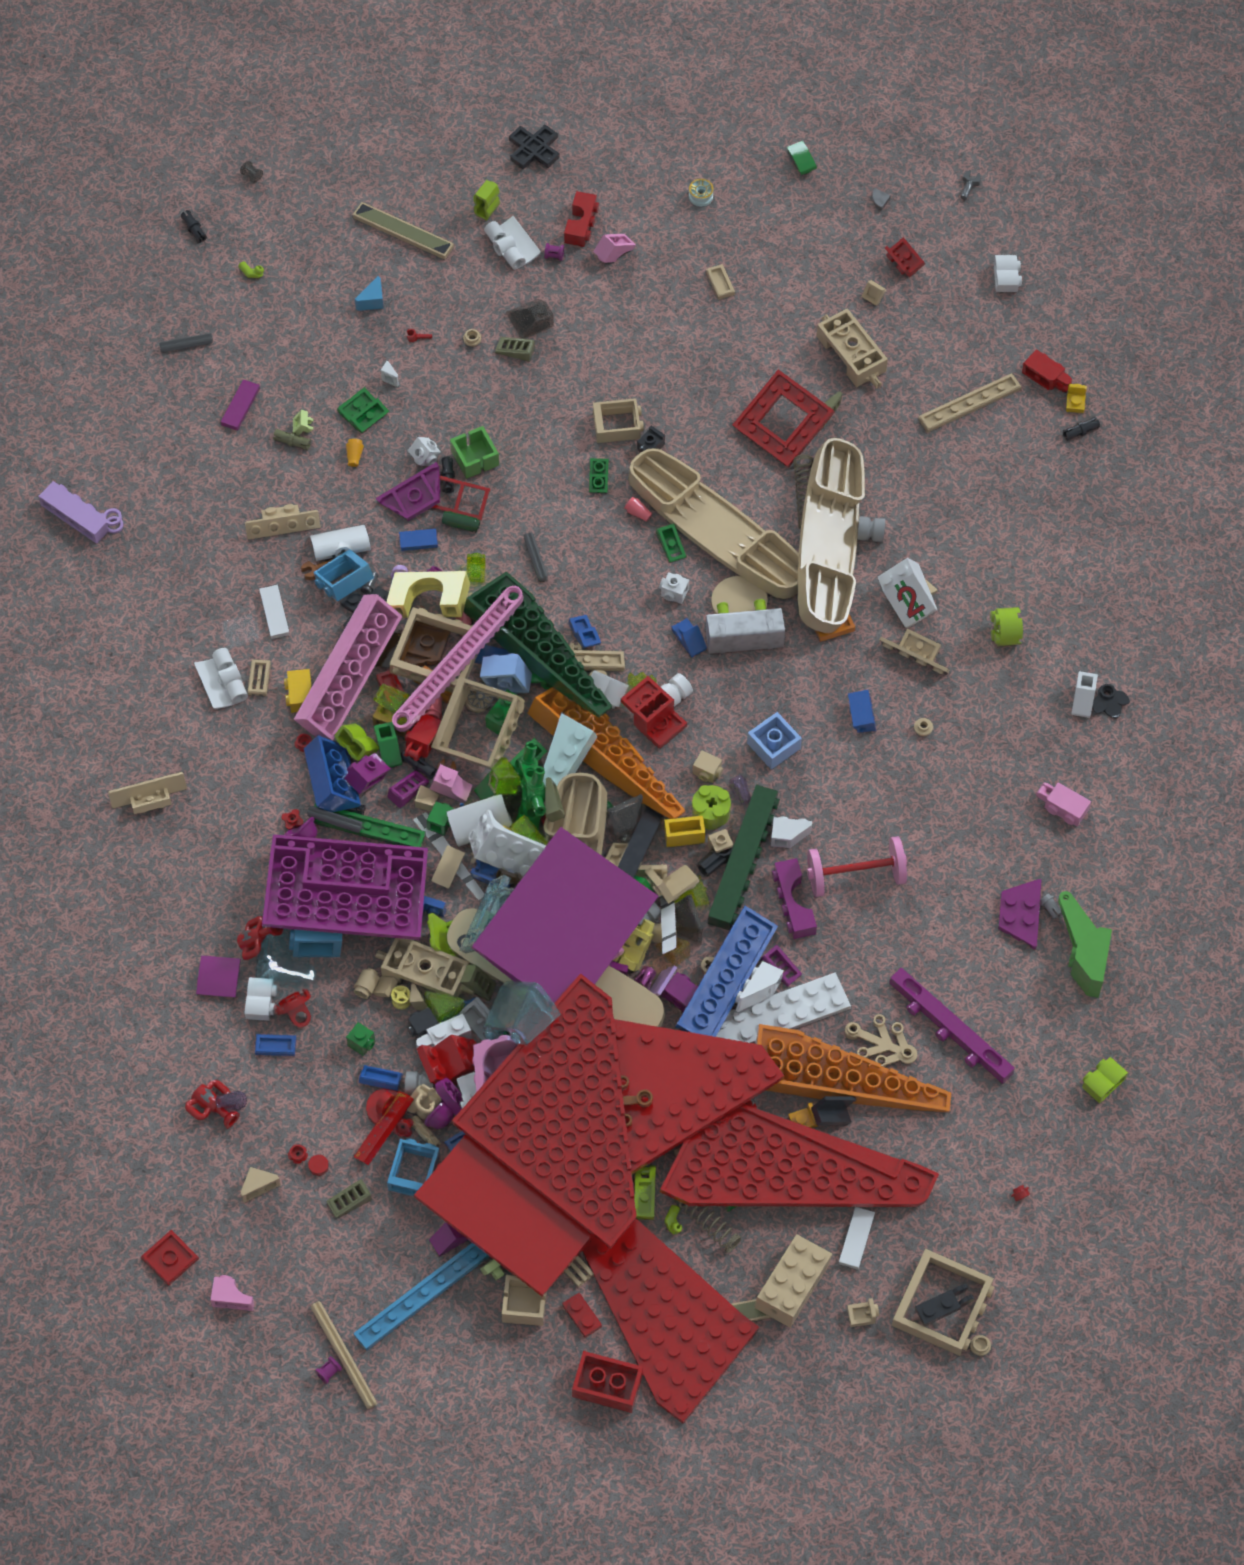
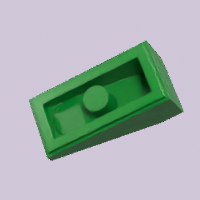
M674 523L656 530L657 537L669 563L687 557ZM680 552V555H679V556H676V557H672V556H671V554H675V553Z

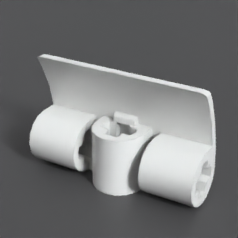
M514 216L501 225L496 221H492L484 228V232L493 242L495 252L498 256H503L514 270L528 264L541 254V251Z
M365 525L310 536L316 561L333 558L332 555L338 557L349 549L354 551V553L371 550Z
M220 648L213 652V659L194 663L214 709L229 707L247 699L248 694L242 683L241 675L227 648Z
M502 794L447 812L458 847L470 843L469 835L473 829H476L480 816L486 810H490L494 819L502 826L514 828L511 817L507 813Z

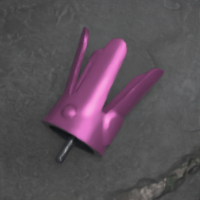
M643 966L634 981L637 983L641 982L642 986L648 987V990H650L651 982L656 976V971L652 969V966Z

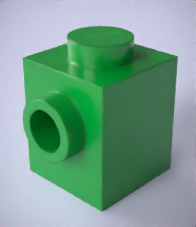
M436 801L427 818V829L445 836L448 828L451 827L447 812L454 808L449 804Z
M359 1022L346 1036L347 1046L362 1056L375 1045L374 1032Z

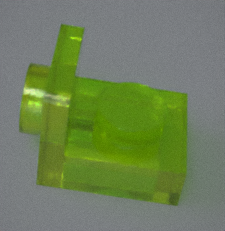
M467 554L466 572L469 581L485 583V554Z

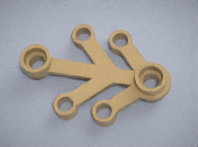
M877 1014L873 1019V1024L877 1027L881 1038L862 1030L854 1022L847 1024L845 1027V1036L848 1039L855 1040L859 1037L877 1045L868 1049L860 1047L857 1051L858 1055H860V1052H865L867 1055L863 1057L868 1058L887 1051L895 1053L888 1057L884 1055L876 1057L875 1062L878 1063V1060L885 1062L881 1064L883 1067L899 1061L904 1064H911L917 1058V1050L913 1046L908 1045L904 1037L903 1025L895 1022L891 1028L892 1034L896 1036L899 1043L898 1046L892 1043L885 1027V1017L881 1014ZM881 1019L883 1022L877 1023L876 1020ZM854 1027L856 1028V1031L852 1032L850 1031V1028ZM899 1027L901 1030L895 1031L894 1028ZM909 1051L911 1055L906 1056L904 1052Z

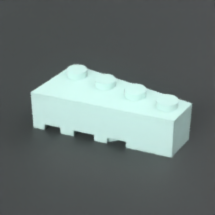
M563 713L560 715L544 765L545 774L543 782L545 787L546 778L548 777L558 786L563 777L576 773L597 738L594 731Z

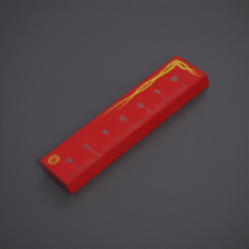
M401 1091L397 1093L354 1155L355 1159L366 1165L371 1163L414 1101L410 1095Z

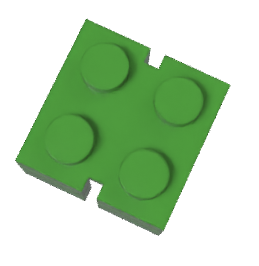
M484 426L468 432V446L465 433L450 439L451 453L466 479L480 474L481 469L485 472L499 466V453Z

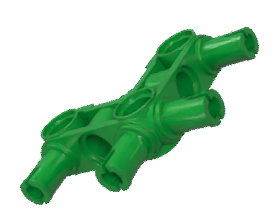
M530 741L526 742L524 754L515 762V773L522 789V801L516 818V826L518 831H522L527 838L539 842L537 831L540 818L546 813L544 805L546 787L543 782L545 769L538 766L535 758L537 746L535 742Z

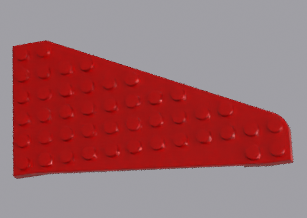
M743 1104L684 1141L660 1189V1193L688 1206L918 1207L928 1200L939 1173L908 1160L891 1157Z
M635 1219L611 1249L594 1237L583 1249L582 1253L591 1271L594 1273V1277L637 1364L643 1366V1376L656 1403L684 1424L757 1333L759 1326L739 1312L639 1220Z

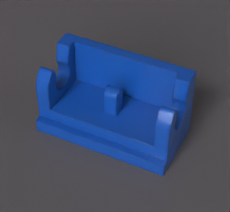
M869 690L848 693L854 729H857V733L876 731Z
M478 859L476 860L475 869L472 868L470 872L472 878L493 887H511L508 883L496 880V873L500 868Z

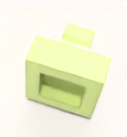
M300 410L293 418V432L297 435H300L303 431L310 433L313 430V427L308 425L313 422V419L308 417V411Z
M494 1259L480 1268L484 1275L491 1272L495 1280L505 1275L499 1267L500 1264Z

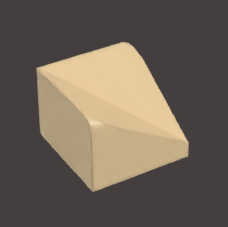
M421 785L415 799V807L431 811L436 801L438 802L440 795Z

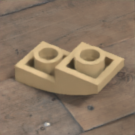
M447 845L431 881L449 889L465 852Z

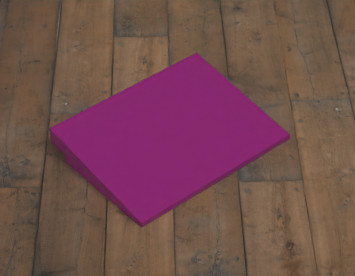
M560 827L471 948L546 1008L550 1009L580 973L596 984L658 898V895Z
M273 834L262 927L420 940L428 848Z

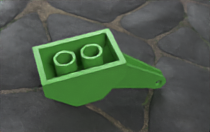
M1063 891L1059 895L1058 903L1073 946L1068 967H1072L1071 976L1087 996L1099 998L1104 980L1112 929L1103 927L1097 929L1073 895L1068 891Z

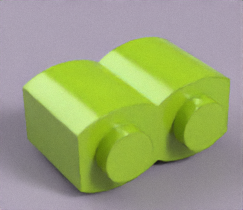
M486 180L473 196L475 215L486 221L500 204L498 197L499 188L495 182Z
M357 724L342 725L334 735L336 741L342 747L347 748L350 756L357 761H360L366 755L369 757L379 750L377 743L372 738L366 736L363 728Z
M1111 1057L1107 1060H1101L1096 1066L1097 1070L1093 1073L1090 1071L1083 1078L1082 1088L1099 1104L1125 1081L1128 1072Z

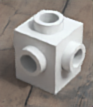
M417 437L408 449L415 463L420 466L434 464L441 454L437 444L425 437Z
M668 572L666 579L662 578L659 586L661 597L668 601L682 604L689 590V580L679 574Z

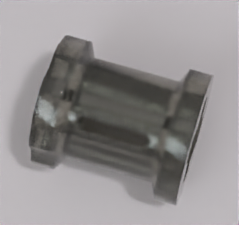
M246 161L240 168V173L250 178V181L254 184L263 176V171L254 167L251 161Z

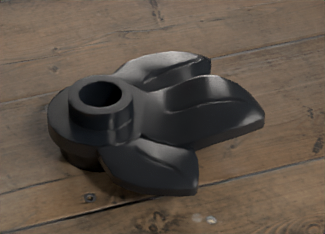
M1104 684L1098 689V696L1093 700V710L1096 714L1105 711L1108 716L1118 718L1121 714V705L1129 704L1130 700L1123 691H1117L1111 684Z

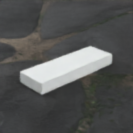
M278 585L260 588L271 639L290 635Z
M855 1207L839 1260L840 1265L859 1269L875 1212Z

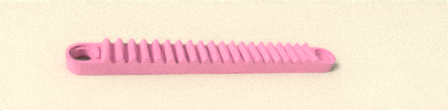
M510 586L505 589L392 717L396 730L400 732L407 731L416 721H419L421 715H424L425 711L430 709L431 704H434L435 700L440 697V694L445 692L446 687H449L450 683L455 681V677L459 676L460 672L465 669V666L470 664V660L474 659L476 654H479L480 649L484 648L491 637H494L495 632H498L500 627L504 626L505 621L509 620V617L514 614V611L523 601V594L519 587ZM513 592L519 594L516 600H510L508 596ZM400 717L407 718V722L404 725L397 724V720Z

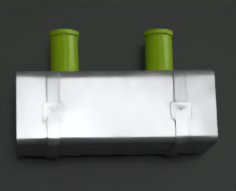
M757 599L754 601L755 611L729 613L728 603H718V614L706 615V637L709 654L784 647L785 627L782 609H766L765 600Z

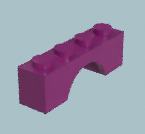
M798 859L776 862L771 873L773 881L778 884L776 888L778 899L783 901L781 909L783 916H787L788 922H786L788 933H792L793 939L816 935L817 925L812 909L798 905L792 897V891L802 881Z

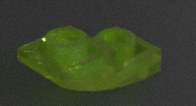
M525 815L510 826L512 832L544 845L549 843Z

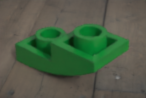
M803 140L787 147L788 153L794 160L795 167L801 175L817 169L815 161Z
M590 458L589 493H607L609 459Z

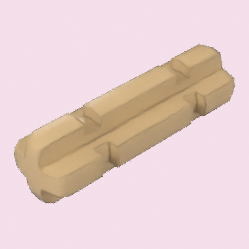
M418 1116L412 1117L411 1119L414 1122L412 1127L426 1143L439 1147L440 1141L434 1137L433 1133L422 1123Z

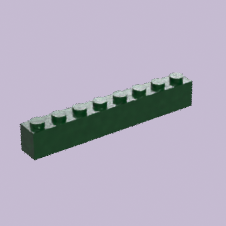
M756 784L709 912V925L730 931L732 924L735 923L739 916L737 910L738 908L742 909L745 897H742L743 893L749 890L751 883L749 877L754 875L757 864H754L756 858L760 859L763 850L760 847L761 843L767 840V827L772 826L774 820L773 810H777L780 803L777 790Z

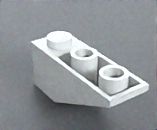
M762 961L758 968H754L751 980H746L743 987L744 991H739L735 1000L738 1003L736 1011H742L773 996L781 983L784 971Z

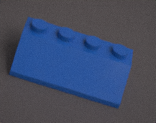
M317 735L304 748L317 807L329 812L359 807L361 803L358 792L344 779L348 773L347 769L351 765L347 748L342 747L337 742Z

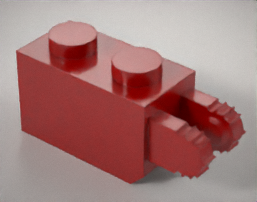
M1036 349L1023 363L1022 373L1045 389L1053 390L1056 387L1062 392L1068 391L1069 384L1072 383L1073 379L1065 373V368L1060 363L1055 362L1045 353Z

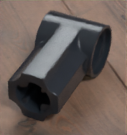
M732 847L723 850L728 852L726 854L716 853L714 849L697 862L696 865L699 871L708 877L721 865L728 863Z

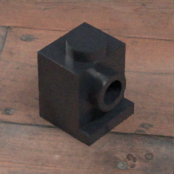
M651 425L649 430L637 441L639 453L646 449H661L665 445V434Z

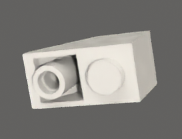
M1079 671L1071 715L1090 718L1098 674Z
M774 817L771 846L791 848L811 833L812 821Z

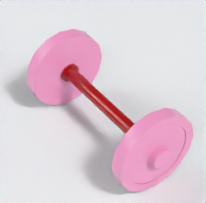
M896 836L889 839L890 858L822 868L817 848L808 850L807 875L811 882L814 896H824L823 876L885 866L892 867L897 885L906 884L907 859L900 837Z

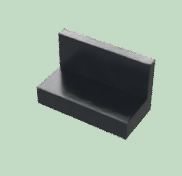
M825 1096L811 1107L817 1126H846L852 1121L847 1107L856 1101V1098Z

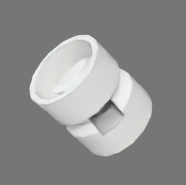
M679 673L672 677L668 684L661 686L674 699V707L681 702V699H685L693 692L690 682Z

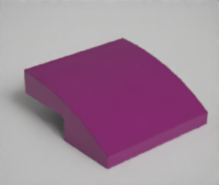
M201 955L196 994L236 998L241 959Z

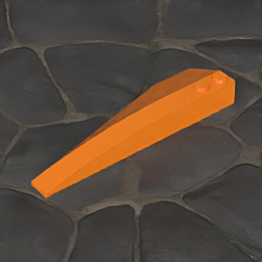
M553 687L534 698L527 714L551 735L554 736L561 713L595 732L597 738L583 762L643 804L670 819H676L685 813L686 810L673 794L667 793L664 783L658 781L653 776L655 772L650 767L647 768L643 763L644 759L628 739L622 738L619 728L609 722L610 717L606 713L598 718Z
M764 1024L758 1025L755 1044L763 1046L784 1075L782 1081L766 1091L822 1099L825 1096L855 1097L856 1101L852 1104L919 1111L950 1112L951 1092L929 1083L924 1084L917 1081V1078L902 1075L895 1069L885 1068L880 1063L853 1052L848 1053L841 1050V1047L826 1044L821 1039L804 1035L805 1033L799 1030Z

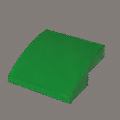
M365 387L337 408L338 413L360 433L365 432L389 413V410L378 398L375 399Z

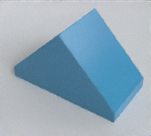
M379 276L355 298L356 310L384 309L381 278Z

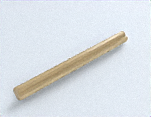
M318 1301L312 1304L311 1309L363 1403L367 1409L373 1408L377 1405L376 1400L322 1303Z

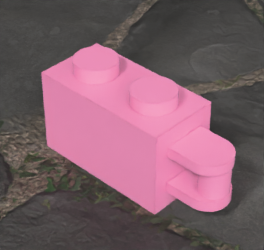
M1043 783L1036 793L1038 798L1046 802L1044 808L1050 814L1058 815L1066 823L1077 827L1089 811L1091 804L1090 800L1060 783H1057L1055 787L1048 783Z

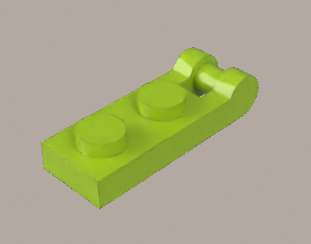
M656 1165L643 1167L635 1172L634 1200L637 1214L636 1219L654 1220ZM641 1175H649V1178H641Z

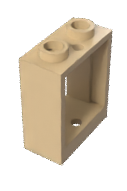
M636 399L593 403L597 443L641 438L644 425L643 420H639V416H642L641 406H637ZM632 413L634 427L604 430L602 416Z

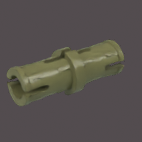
M276 429L274 432L273 440L286 443L290 447L296 446L305 450L310 448L311 439L298 436L294 432L288 433Z

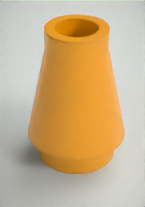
M349 439L348 443H346L348 466L350 467L359 466V460L364 448L360 439Z

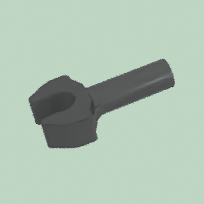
M971 170L964 174L963 181L966 182V185L961 194V199L967 200L972 187L980 185V173L974 179L970 178Z

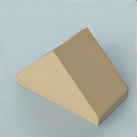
M250 1167L241 1190L243 1202L245 1203L281 1186L278 1175Z

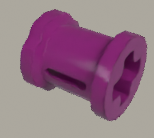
M546 243L544 258H557L563 261L565 246H554Z
M330 1356L321 1368H316L314 1371L325 1384H328L329 1379L336 1372H340L342 1367Z

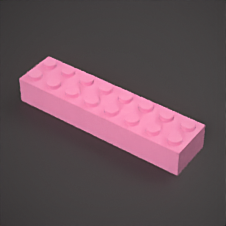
M371 594L362 597L294 718L297 723L314 737L319 735L329 740H334V735L343 724L402 618V615L379 595Z

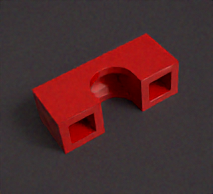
M576 191L572 204V215L579 216L581 219H568L564 231V243L585 247L586 241H590V227H594L595 224L594 213H598L599 210L597 195Z

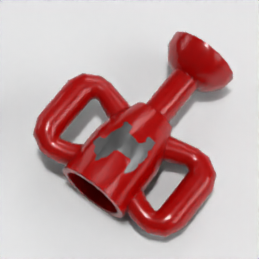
M262 916L249 920L246 923L245 932L237 937L238 946L243 950V960H250L258 956L261 951V943L269 934L279 936L283 933V928H263Z
M212 1080L207 1086L205 1084L200 1085L185 1105L186 1111L197 1120H204L210 1112H217L224 1118L223 1122L226 1129L231 1128L240 1116V1113L236 1111L228 1112L221 1106V1103L230 1097L231 1092L219 1080ZM215 1087L224 1095L218 1097L212 1091V1088ZM197 1104L205 1110L203 1113H200L192 1105Z

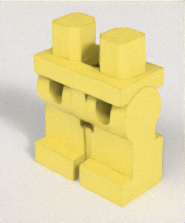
M644 919L641 926L637 925L622 946L624 953L613 961H619L620 964L628 965V969L632 971L639 970L645 958V953L654 937L652 931L655 923Z

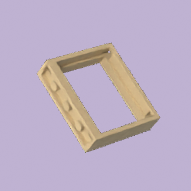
M413 607L391 659L390 673L422 683L432 670L399 660L415 620L463 636L472 626L464 624L460 620L448 619L441 614L430 613L423 608L417 609ZM478 654L475 655L474 659L470 660L469 665L465 666L459 677L468 679ZM455 678V681L451 682L445 691L453 693L458 679Z
M459 677L431 747L440 753L498 771V768L503 763L504 753L510 745L511 735L517 728L519 715L524 710L525 700L517 695ZM471 689L512 702L489 761L448 748Z
M925 1249L894 1316L892 1326L960 1356L962 1351H967L971 1340L968 1339L970 1333H975L979 1322L976 1321L978 1315L982 1316L987 1304L984 1303L986 1297L991 1298L995 1288L992 1286L994 1278ZM929 1263H933L983 1285L959 1342L905 1318Z

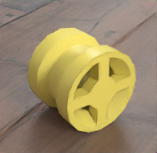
M397 986L392 990L393 1006L401 1010L408 1008L411 1004L409 1002L410 990L405 986Z

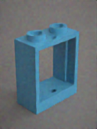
M350 549L313 572L316 578L314 580L316 586L320 590L323 589L328 597H333L336 601L341 600L374 579L369 564ZM354 570V572L332 585L330 583L347 571Z
M290 930L289 950H293V957H340L342 933Z
M400 1139L387 1186L389 1191L414 1196L423 1183L397 1177L404 1153L407 1152L432 1158L426 1177L427 1180L437 1168L440 1150L430 1143L424 1145L417 1143L413 1139Z

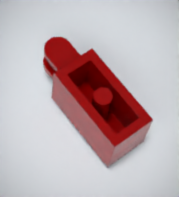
M428 714L422 715L420 720L414 723L413 729L408 731L405 736L406 750L404 756L413 757L415 761H418L420 756L427 758L433 749L431 746L442 720Z

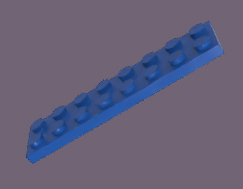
M744 906L675 1027L680 1031L716 1037L731 1011L739 991H742L746 980L749 979L778 926L747 906Z

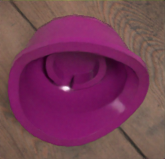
M309 818L302 826L288 830L284 835L315 838L318 832L314 823L315 818Z
M441 1099L440 1104L427 1116L424 1125L426 1127L442 1129L451 1122L454 1113Z

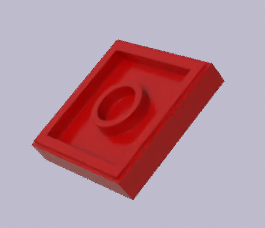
M170 1230L141 1256V1259L169 1286L198 1261L199 1257Z

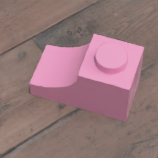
M625 234L603 235L593 252L604 263L616 262L621 255L632 251L636 244Z
M441 764L430 786V790L464 804L472 788V784L464 781L458 775V771Z
M227 1275L214 1277L211 1294L212 1307L253 1311V1297L241 1293L236 1288L235 1279Z

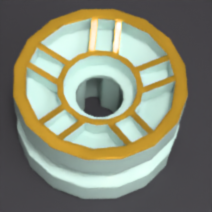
M706 179L694 180L689 186L690 202L700 207L710 204L713 200L714 191L712 183Z

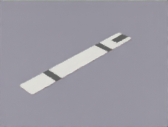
M425 812L414 818L413 820L419 829L426 831L427 839L443 856L449 843L443 835L427 829V818L429 815ZM461 862L456 874L475 898L480 900L485 897V894Z
M660 896L662 954H665L677 947L675 901L668 904Z

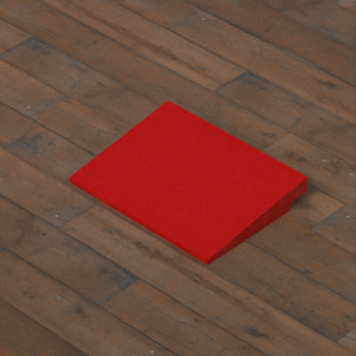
M466 1134L414 1194V1198L541 1297L544 1296L594 1238L591 1233Z

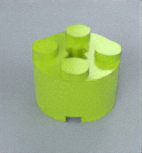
M1019 607L997 608L995 611L990 612V619L994 625V629H991V640L995 641L997 646L1021 645L1022 642L1019 639H1023L1022 618H1018L1017 613H1021Z
M714 785L701 786L693 796L692 816H703L705 829L708 830L718 829V827L728 822L731 809V799L728 791Z

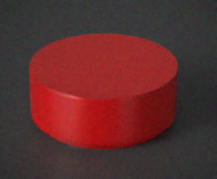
M314 1155L308 1162L309 1170L315 1176H322L329 1169L328 1160L323 1155Z

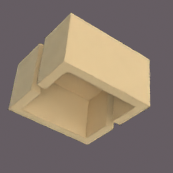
M506 1275L502 1322L543 1326L547 1292L541 1297L516 1276Z

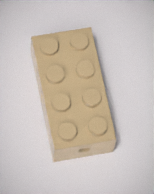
M796 1234L757 1296L755 1309L791 1328L830 1265L832 1253Z

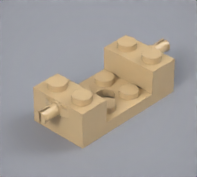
M848 308L830 318L827 314L821 318L823 322L817 324L816 337L826 349L832 347L847 366L846 375L853 384L858 387L871 381L876 389L881 387L882 383L878 380L877 376L886 372L888 359ZM850 341L856 342L857 345H856V346H850V345L848 344V342H850Z
M395 938L388 954L380 950L377 951L376 958L384 960L381 966L382 976L394 977L398 984L401 983L402 979L435 991L437 999L450 1004H455L458 996L463 991L474 995L472 990L460 983L466 966L469 965L468 961L442 951H435L433 948L411 939ZM422 963H429L431 967L428 970H422L420 965Z

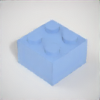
M511 653L508 655L483 657L480 677L487 686L502 691L508 689L515 694L529 693L532 672L518 654Z
M778 712L748 732L747 744L771 770L801 749L802 738Z

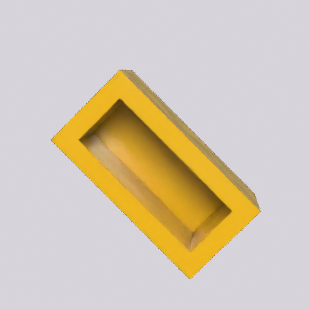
M310 669L287 671L288 678L284 679L285 690H289V695H285L286 706H290L291 713L299 711L312 688Z
M703 816L664 820L666 847L705 843Z

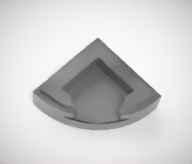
M875 188L872 198L876 208L882 211L890 200V195Z

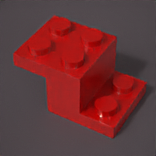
M649 676L620 698V702L634 714L633 725L659 749L687 727V722L674 711V699Z
M450 1035L434 1047L421 1045L416 1048L430 1083L436 1084L448 1078L456 1086L458 1085L457 1078L475 1072L473 1045L477 1044V1042L471 1038Z

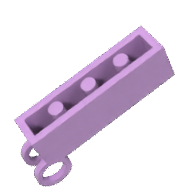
M53 481L39 495L41 506L96 544L108 532L118 533L123 529L122 515L118 509L111 508L104 513H99L91 504L83 502L77 494H71L62 484L58 485ZM110 513H116L119 515V517L112 516L106 519L107 515ZM120 523V527L113 530L108 527V525L116 526Z

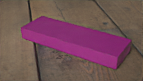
M242 380L221 420L222 426L239 430L260 390L259 384Z

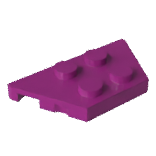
M435 462L378 496L376 500L389 510L410 521L440 503L439 465Z
M1037 879L1001 892L998 929L1012 935L1018 941L1021 940L1027 943L1032 949L1037 948L1042 879Z

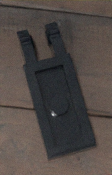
M967 1284L946 1291L915 1306V1311L923 1325L927 1326L973 1302L975 1300L973 1295H968L960 1301L956 1298L957 1295L968 1290Z

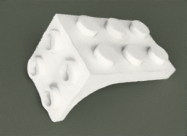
M486 810L480 816L476 829H473L469 835L475 859L512 873H520L522 877L546 847L544 844L506 829L494 819L490 810Z

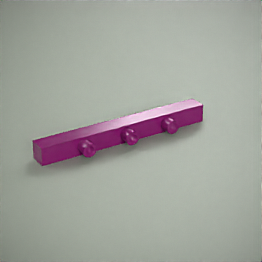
M902 967L890 977L889 984L911 1002L906 1007L907 1011L913 1016L921 1011L940 1028L935 1033L940 1041L944 1042L950 1037L969 1054L964 1059L968 1066L973 1068L977 1063L981 1064L1002 1084L1014 1074L1015 1067Z

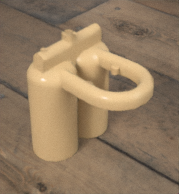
M422 1084L411 1095L414 1101L407 1110L411 1113L417 1112L421 1119L426 1120L427 1116L440 1104L441 1098L435 1091V1088Z

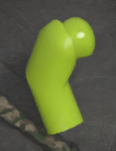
M245 261L238 265V268L248 278H261L263 276L264 268L260 265L256 266L255 269L250 268Z
M671 1205L664 1219L668 1231L672 1234H678L682 1231V1225L676 1219L680 1208L676 1205Z

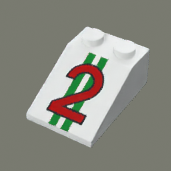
M906 558L878 576L884 594L905 628H910L937 610L919 563Z

